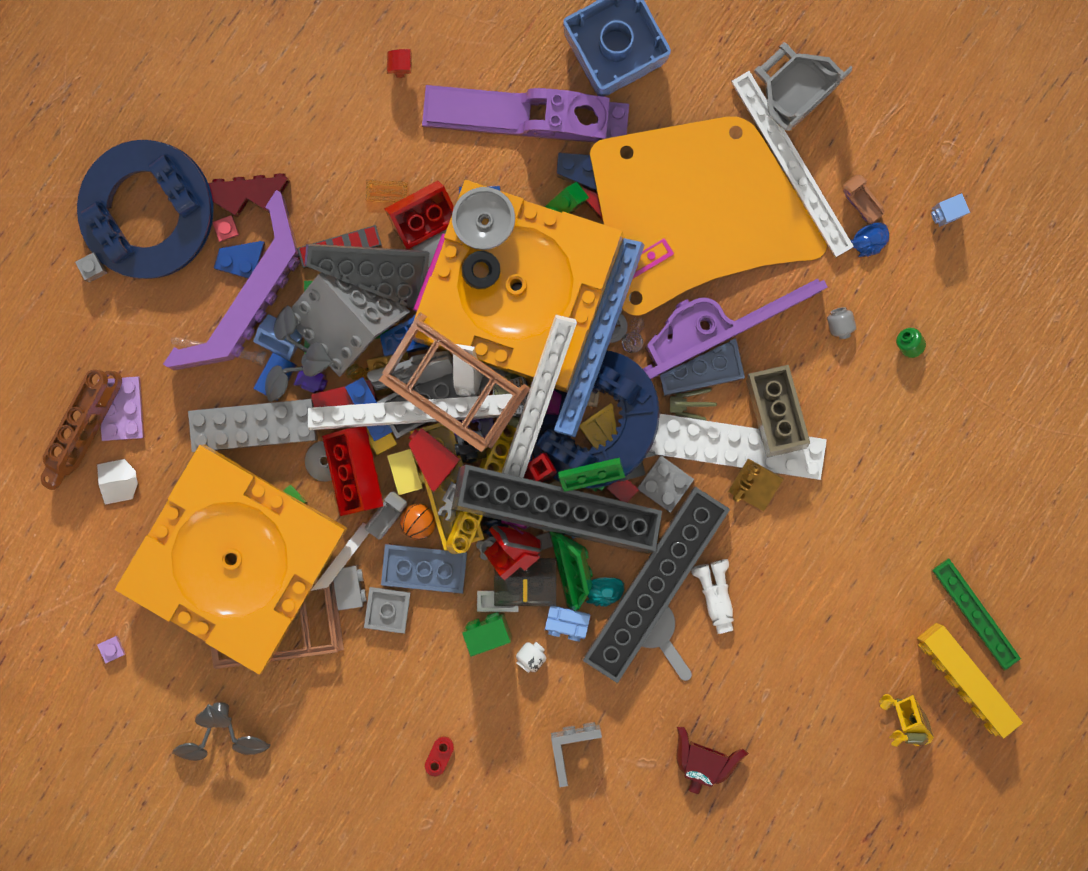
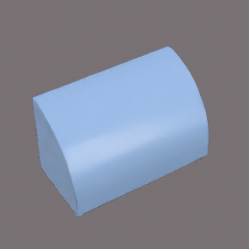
M268 314L259 325L253 342L290 360L298 347L286 338L278 340L275 337L274 324L277 318ZM296 329L290 335L293 340L300 344L303 336Z

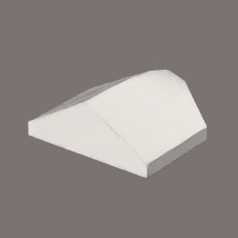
M126 459L97 464L98 484L105 505L134 498L138 485L137 475Z

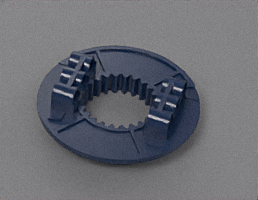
M607 350L592 390L594 394L600 391L603 394L606 392L613 396L614 400L618 402L617 406L622 409L619 414L623 418L618 420L621 427H616L618 434H612L613 440H607L605 447L600 444L598 449L595 447H591V449L587 447L582 448L575 443L574 439L570 438L571 436L554 431L559 414H545L532 454L536 458L542 453H547L557 471L553 477L555 480L560 482L558 474L560 471L620 458L625 476H627L638 467L650 451L659 426L658 396L647 373L630 358ZM554 389V391L562 395L559 408L560 414L567 393ZM621 479L613 480V481H609V482H605V483H600V484H596V485H592V486H588V487H583V488H587V489H589V488H599V487H603V486H607V485H610V484H612V483H615V482H617V481H619V480H621Z

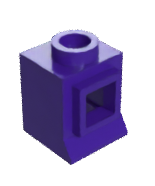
M299 371L294 385L316 393V391L324 392L328 381L325 380L326 376L321 373L309 377L303 371Z

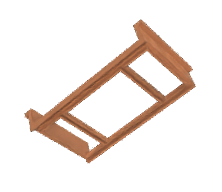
M419 312L383 370V375L379 381L479 451L483 452L487 447L492 449L530 391V387L523 384L519 388L424 323L427 316ZM421 331L434 340L406 385L394 377L392 373L417 332ZM439 345L490 379L462 423L413 390L414 385ZM496 383L511 393L512 397L484 439L469 429L468 426Z
M333 581L327 588H322L325 593L331 644L311 647L306 603L304 601L300 608L305 648L275 652L270 661L335 653L344 650ZM211 647L213 667L215 669L242 665L232 658L221 660L220 651Z

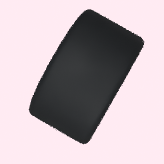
M476 251L470 254L464 260L461 268L462 277L465 282L476 289H486L492 286L498 280L501 272L497 258L486 251ZM484 262L488 265L489 273L485 278H478L474 275L473 267L476 263Z

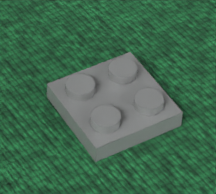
M660 456L638 486V489L671 513L694 479L663 456Z
M369 587L364 628L405 634L411 592Z

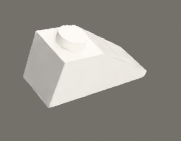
M456 344L477 358L474 347ZM453 354V383L456 395L460 397L477 396L482 373Z

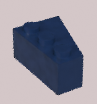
M558 153L557 177L570 183L577 182L581 187L598 194L590 155Z

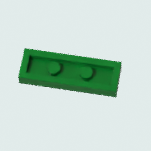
M620 458L558 472L564 492L625 478Z

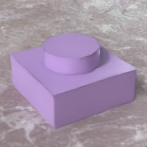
M118 636L97 645L105 663L126 654Z

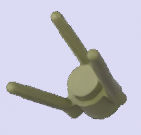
M706 388L686 393H676V396H670V413H675V416L706 421L705 417L683 411H687V407H715L717 403L687 402L685 397L711 392L712 389Z

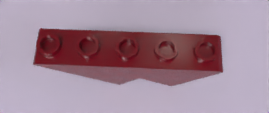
M285 173L274 174L272 178H266L265 175L253 176V179L245 180V177H234L233 181L213 179L212 183L208 184L212 193L213 203L239 217L248 201L268 212L265 207L277 190L282 194L290 180L286 177Z

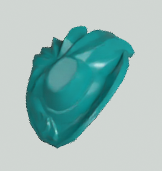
M604 577L593 579V585L587 596L589 600L586 603L601 607H607L615 603L624 593V583L616 578Z

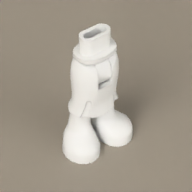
M728 559L715 561L710 564L716 585H712L708 564L694 566L691 569V573L701 581L708 614L713 626H716L717 634L733 631L732 621L734 619L731 618L733 617V608L728 594V584H726L725 572L729 568Z

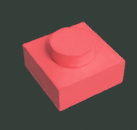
M232 215L212 222L219 242L239 236Z

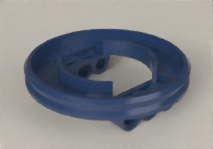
M128 141L106 151L87 171L78 194V223L88 248L97 255L99 261L106 267L128 277L143 279L160 278L184 268L202 250L210 234L213 222L212 193L202 170L183 151L158 141ZM140 172H152L158 184H160L165 194L169 197L168 200L179 213L178 223L172 234L160 244L152 247L130 245L107 209H112L113 197L123 181Z

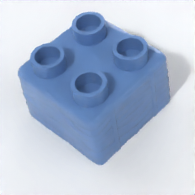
M597 0L589 6L567 16L563 21L565 38L598 96L605 97L661 67L666 63L671 52L666 39L644 0Z

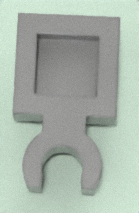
M451 482L442 499L446 502L445 506L441 507L438 511V515L443 517L448 512L446 520L450 522L456 516V510L451 509L456 487L454 482Z

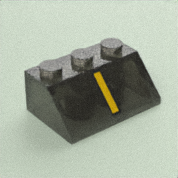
M539 558L527 570L524 571L520 567L506 580L500 577L494 568V606H556V558Z

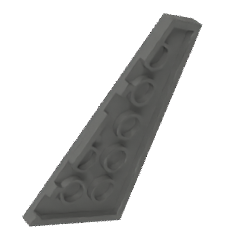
M306 244L304 264L309 268L414 309L427 275L430 253L420 250Z

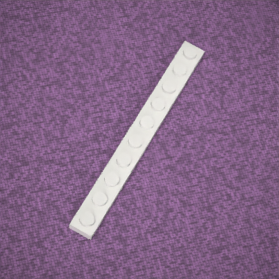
M750 71L732 80L733 87L834 257L836 258L853 248V244L787 133L769 116L767 100Z
M555 315L502 470L504 474L524 477L577 324L576 319Z
M512 394L488 395L473 419L499 417L511 399ZM479 396L429 399V401L456 420H464ZM409 401L308 408L309 430L436 422L435 419Z

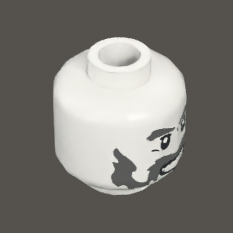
M527 642L516 654V659L518 660L516 663L528 673L530 671L537 672L546 661V655L543 653L545 649L537 642L534 645Z

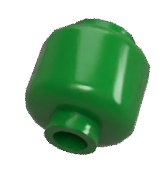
M903 329L896 338L897 347L908 358L918 357L926 348V341L918 329Z

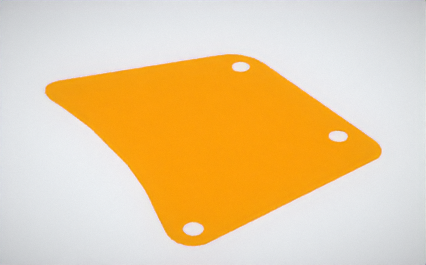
M722 117L599 140L591 148L590 157L604 225L621 230L623 237L626 239L642 242L645 245L643 251L665 238L674 255L632 279L622 307L628 314H646L686 290L718 277L764 265L814 260L820 258L826 252L827 244L758 130L745 119ZM732 126H739L742 129L743 134L739 139L730 137L729 130ZM623 146H630L633 149L632 158L623 159L621 157L620 150ZM662 242L641 254L638 268L635 272L668 253ZM651 251L655 253L653 260L647 257V254ZM634 291L642 294L643 300L638 305H633L629 301V295Z

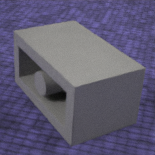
M358 565L343 567L333 580L338 611L363 607L364 602L367 601L366 591L361 588V581H364L363 571L358 569Z

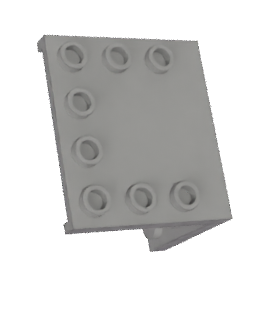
M322 272L317 275L292 306L296 316V330L310 345L319 342L324 346L329 358L333 361L329 366L339 377L350 368L377 336L410 313L404 305L386 299Z

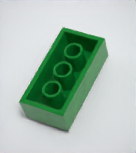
M499 612L487 615L486 619L481 622L479 618L467 622L462 632L470 657L511 643L512 639L504 613L499 615Z

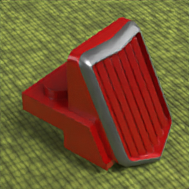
M496 525L489 529L496 542L483 553L504 580L520 567L524 571L527 570L540 558L538 554L541 552V540L532 534L521 531L522 535L515 529Z

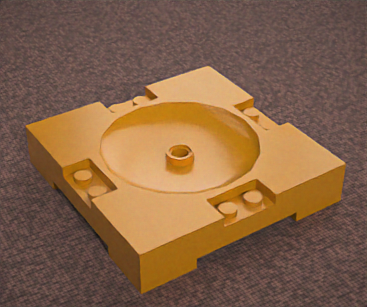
M464 180L458 200L472 189L487 186ZM502 192L508 197L515 211L514 229L509 238L501 245L492 249L479 250L467 246L458 238L453 228L451 216L442 249L433 274L429 277L415 318L419 312L427 316L424 323L453 343L474 347L477 359L482 363L528 378L531 381L534 379L555 315L576 319L577 324L554 388L567 393L624 238L623 232L579 216L524 201L523 198ZM488 219L482 220L483 225H487L489 223ZM476 251H486L493 254L500 264L501 272L498 280L486 289L473 288L462 277L461 268L464 260ZM478 262L473 267V273L478 278H485L489 273V267L484 262ZM514 283H521L522 287L520 290H512ZM418 331L413 339L415 342L430 347L434 340L421 331ZM439 345V350L448 351L443 346Z
M199 445L168 497L165 507L149 534L146 535L115 590L163 619L177 624L206 641V644L260 675L270 662L306 597L345 534L347 527L261 479L207 445ZM229 553L236 555L237 561L235 564L228 562L227 557Z

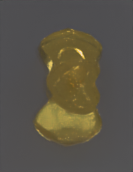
M354 364L348 367L345 375L347 378L356 381L364 377L366 381L368 380L369 368L363 369Z

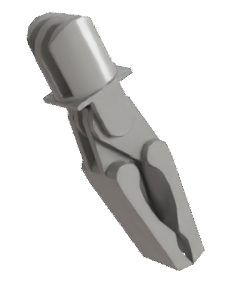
M449 351L434 353L417 381L419 384L453 373V358ZM426 354L415 355L410 360L398 363L392 375L403 383L408 384ZM385 367L371 370L367 374L376 391L389 388L379 381Z

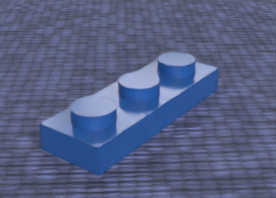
M364 377L345 387L354 405L377 403ZM389 425L366 426L374 441L393 432Z

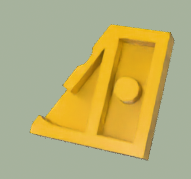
M612 403L579 426L591 445L597 449L600 444L605 447L607 440L612 441V434L617 435Z

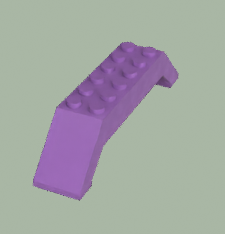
M276 190L265 207L271 215L275 238L208 342L183 349L174 347L163 365L174 371L233 360L235 356L238 358L244 350L242 345L246 339L250 340L255 333L253 328L257 322L261 323L267 314L264 311L268 305L272 306L278 297L276 295L279 288L283 289L289 280L287 278L291 270L294 272L300 263L298 260L300 256L286 201L281 192Z

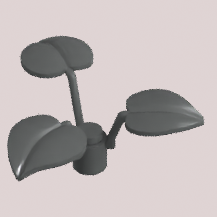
M288 305L283 308L275 321V337L278 340L286 338L289 342L306 352V354L303 355L301 360L303 367L285 368L282 370L281 366L276 365L270 370L265 382V391L270 402L279 399L285 393L288 385L287 372L303 371L306 376L312 377L324 371L333 363L321 343L315 342L307 349L290 337L296 329V316L293 309Z
M217 702L213 706L208 704L195 717L196 724L207 728L202 743L199 746L194 743L179 745L173 749L172 754L187 760L196 761L204 759L208 752L203 748L213 727H228L232 742L235 743L232 745V749L241 754L253 755L267 750L270 744L251 736L236 739L231 718L228 717L229 705Z

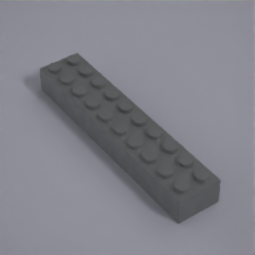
M464 465L459 468L451 508L646 554L656 551L662 516L661 510L576 490L564 492L563 488L470 465Z
M693 487L658 541L656 551L651 552L582 660L616 683L619 682L730 511L728 507L699 488Z

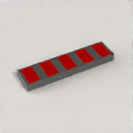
M376 225L312 243L370 248L382 246ZM302 246L297 249L302 266L306 268L307 266L304 264L306 246Z

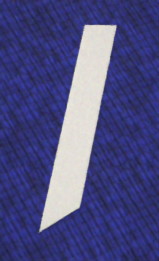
M362 523L311 591L327 588L369 534L365 530V523Z

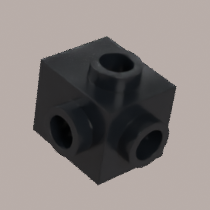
M481 431L475 432L483 438ZM457 436L458 443L454 444L457 456H461L463 463H474L479 459L487 458L486 450L481 452Z

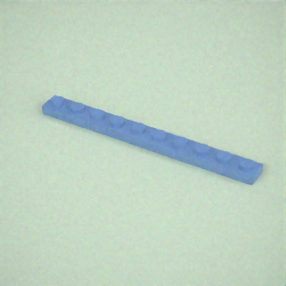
M623 238L555 425L554 431L557 433L576 437L645 245L642 242Z

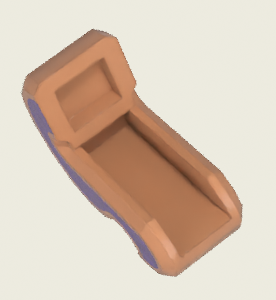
M855 175L843 185V193L852 206L859 211L862 219L866 223L872 224L884 214V208L866 187L867 180L862 175Z

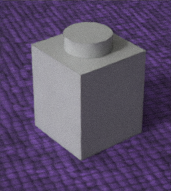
M94 252L75 262L85 281L92 282L108 273Z

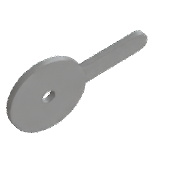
M667 606L642 647H660L679 677L687 681L691 678L692 673L669 640L674 633L675 618L673 612Z

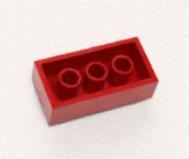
M366 426L344 429L323 435V443L340 516L383 507L382 494Z

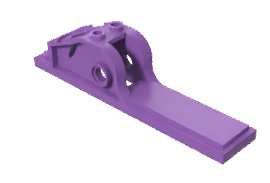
M426 85L422 127L596 143L599 140L627 134L629 104L609 102L610 98L568 90L533 88L528 89L526 93H508ZM531 105H546L545 120H530ZM584 108L594 111L598 118L597 123L590 125L581 124L574 113V109Z
M816 279L736 321L729 319L721 306L712 299L698 298L691 302L686 299L675 306L676 309L665 322V327L645 347L655 367L653 368L651 364L643 368V370L652 379L820 293L827 288L824 280L819 282ZM700 322H708L710 326L709 330H703L700 326ZM668 334H673L671 339H668Z

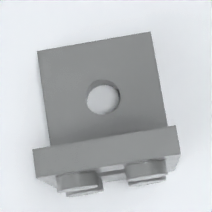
M595 722L583 724V728L575 729V726H567L563 728V731L551 733L559 787L568 786L562 744L602 738L600 725H595Z

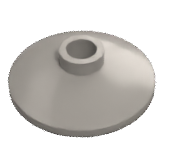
M319 441L308 449L305 456V466L313 478L319 481H332L328 463L326 465L321 463V459L327 456L323 441Z

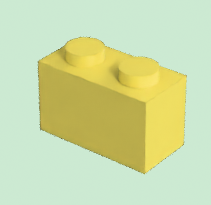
M411 449L387 456L398 495L423 489V484H425L422 472L418 471V463Z

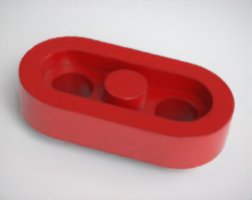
M441 736L437 738L425 762V770L430 776L436 777L441 775L447 766L454 750V743L449 737ZM441 744L447 745L446 751L440 750ZM437 763L439 768L434 770L431 768V764Z

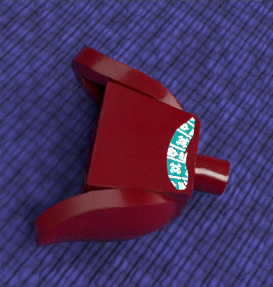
M677 727V765L684 772V777L691 780L688 791L699 794L703 784L712 787L714 784L724 782L733 773L741 760L749 754L742 748L727 756V754L690 741L689 743V736L685 727Z

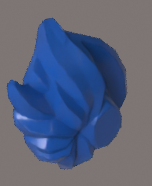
M882 222L873 223L860 229L854 238L850 240L854 246L853 248L860 252L858 257H869L879 254L881 249L888 243L889 230Z

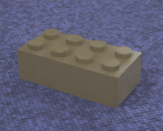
M789 365L748 374L746 383L767 458L807 449L810 439Z

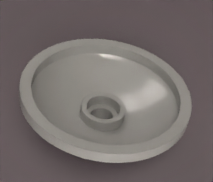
M479 187L466 192L459 198L453 209L452 224L458 238L467 246L479 250L492 249L504 243L511 235L515 225V211L508 197L502 192L490 187ZM488 219L489 223L487 225H483L482 220Z

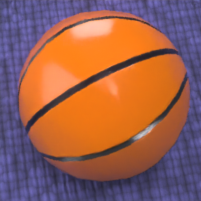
M413 504L407 507L400 517L401 530L407 537L413 540L427 538L433 533L436 526L433 511L423 504Z

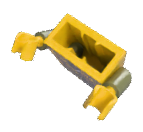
M889 694L883 695L879 701L881 703L880 707L888 710L893 705L896 708L904 732L903 734L900 730H896L889 737L894 739L891 743L892 746L897 747L903 741L907 744H914V746L927 745L932 742L934 735L929 719L914 695L906 699L896 698V700Z

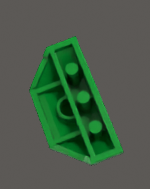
M550 531L566 605L573 611H577L589 595L593 585L591 580L593 573L587 562L589 557L586 547L569 537Z

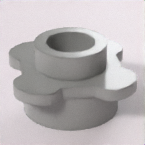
M494 537L477 542L476 547L481 552V559H488L483 552L486 551L487 546L490 547L496 542Z

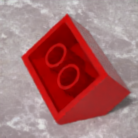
M437 180L384 208L404 247L408 250L446 230L454 205L444 185Z

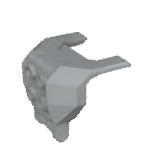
M783 42L779 46L780 49L761 67L758 66L754 72L765 83L769 116L781 128L790 131L848 77L852 71V66L844 72L830 57L796 54L788 44ZM786 55L790 60L770 77L766 72Z

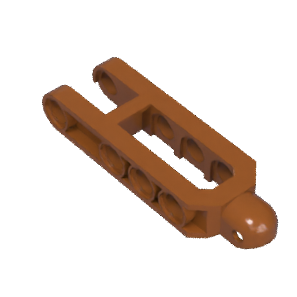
M94 369L86 373L43 455V462L46 467L41 474V484L47 489L55 490L58 488L65 476L70 475L79 467L121 388L122 377L118 372H104ZM95 374H98L100 379L94 385L92 378ZM110 375L115 379V383L111 387L107 385ZM78 410L81 413L79 419L75 421L73 419V414L75 411ZM91 414H96L95 421L91 423L89 421ZM68 428L71 430V434L66 440L64 438V431ZM85 430L87 436L84 440H81L79 437L82 431ZM56 447H60L62 451L56 457L54 450ZM75 447L77 455L75 458H72L70 454ZM46 476L49 477L48 482L45 481Z

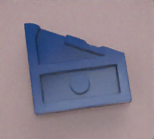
M258 241L219 248L214 269L249 278L260 261L265 242Z

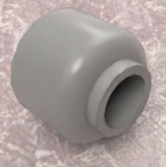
M846 307L832 310L831 314L827 317L831 335L839 336V339L851 337V333L856 330L853 312L847 310Z

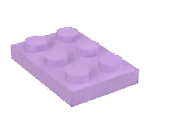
M140 377L122 378L121 388L101 424L102 441L144 438ZM108 379L107 385L109 387L113 386L115 379Z

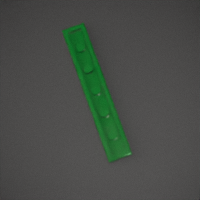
M947 558L933 568L932 572L1000 667L1005 671L1021 659L951 560Z

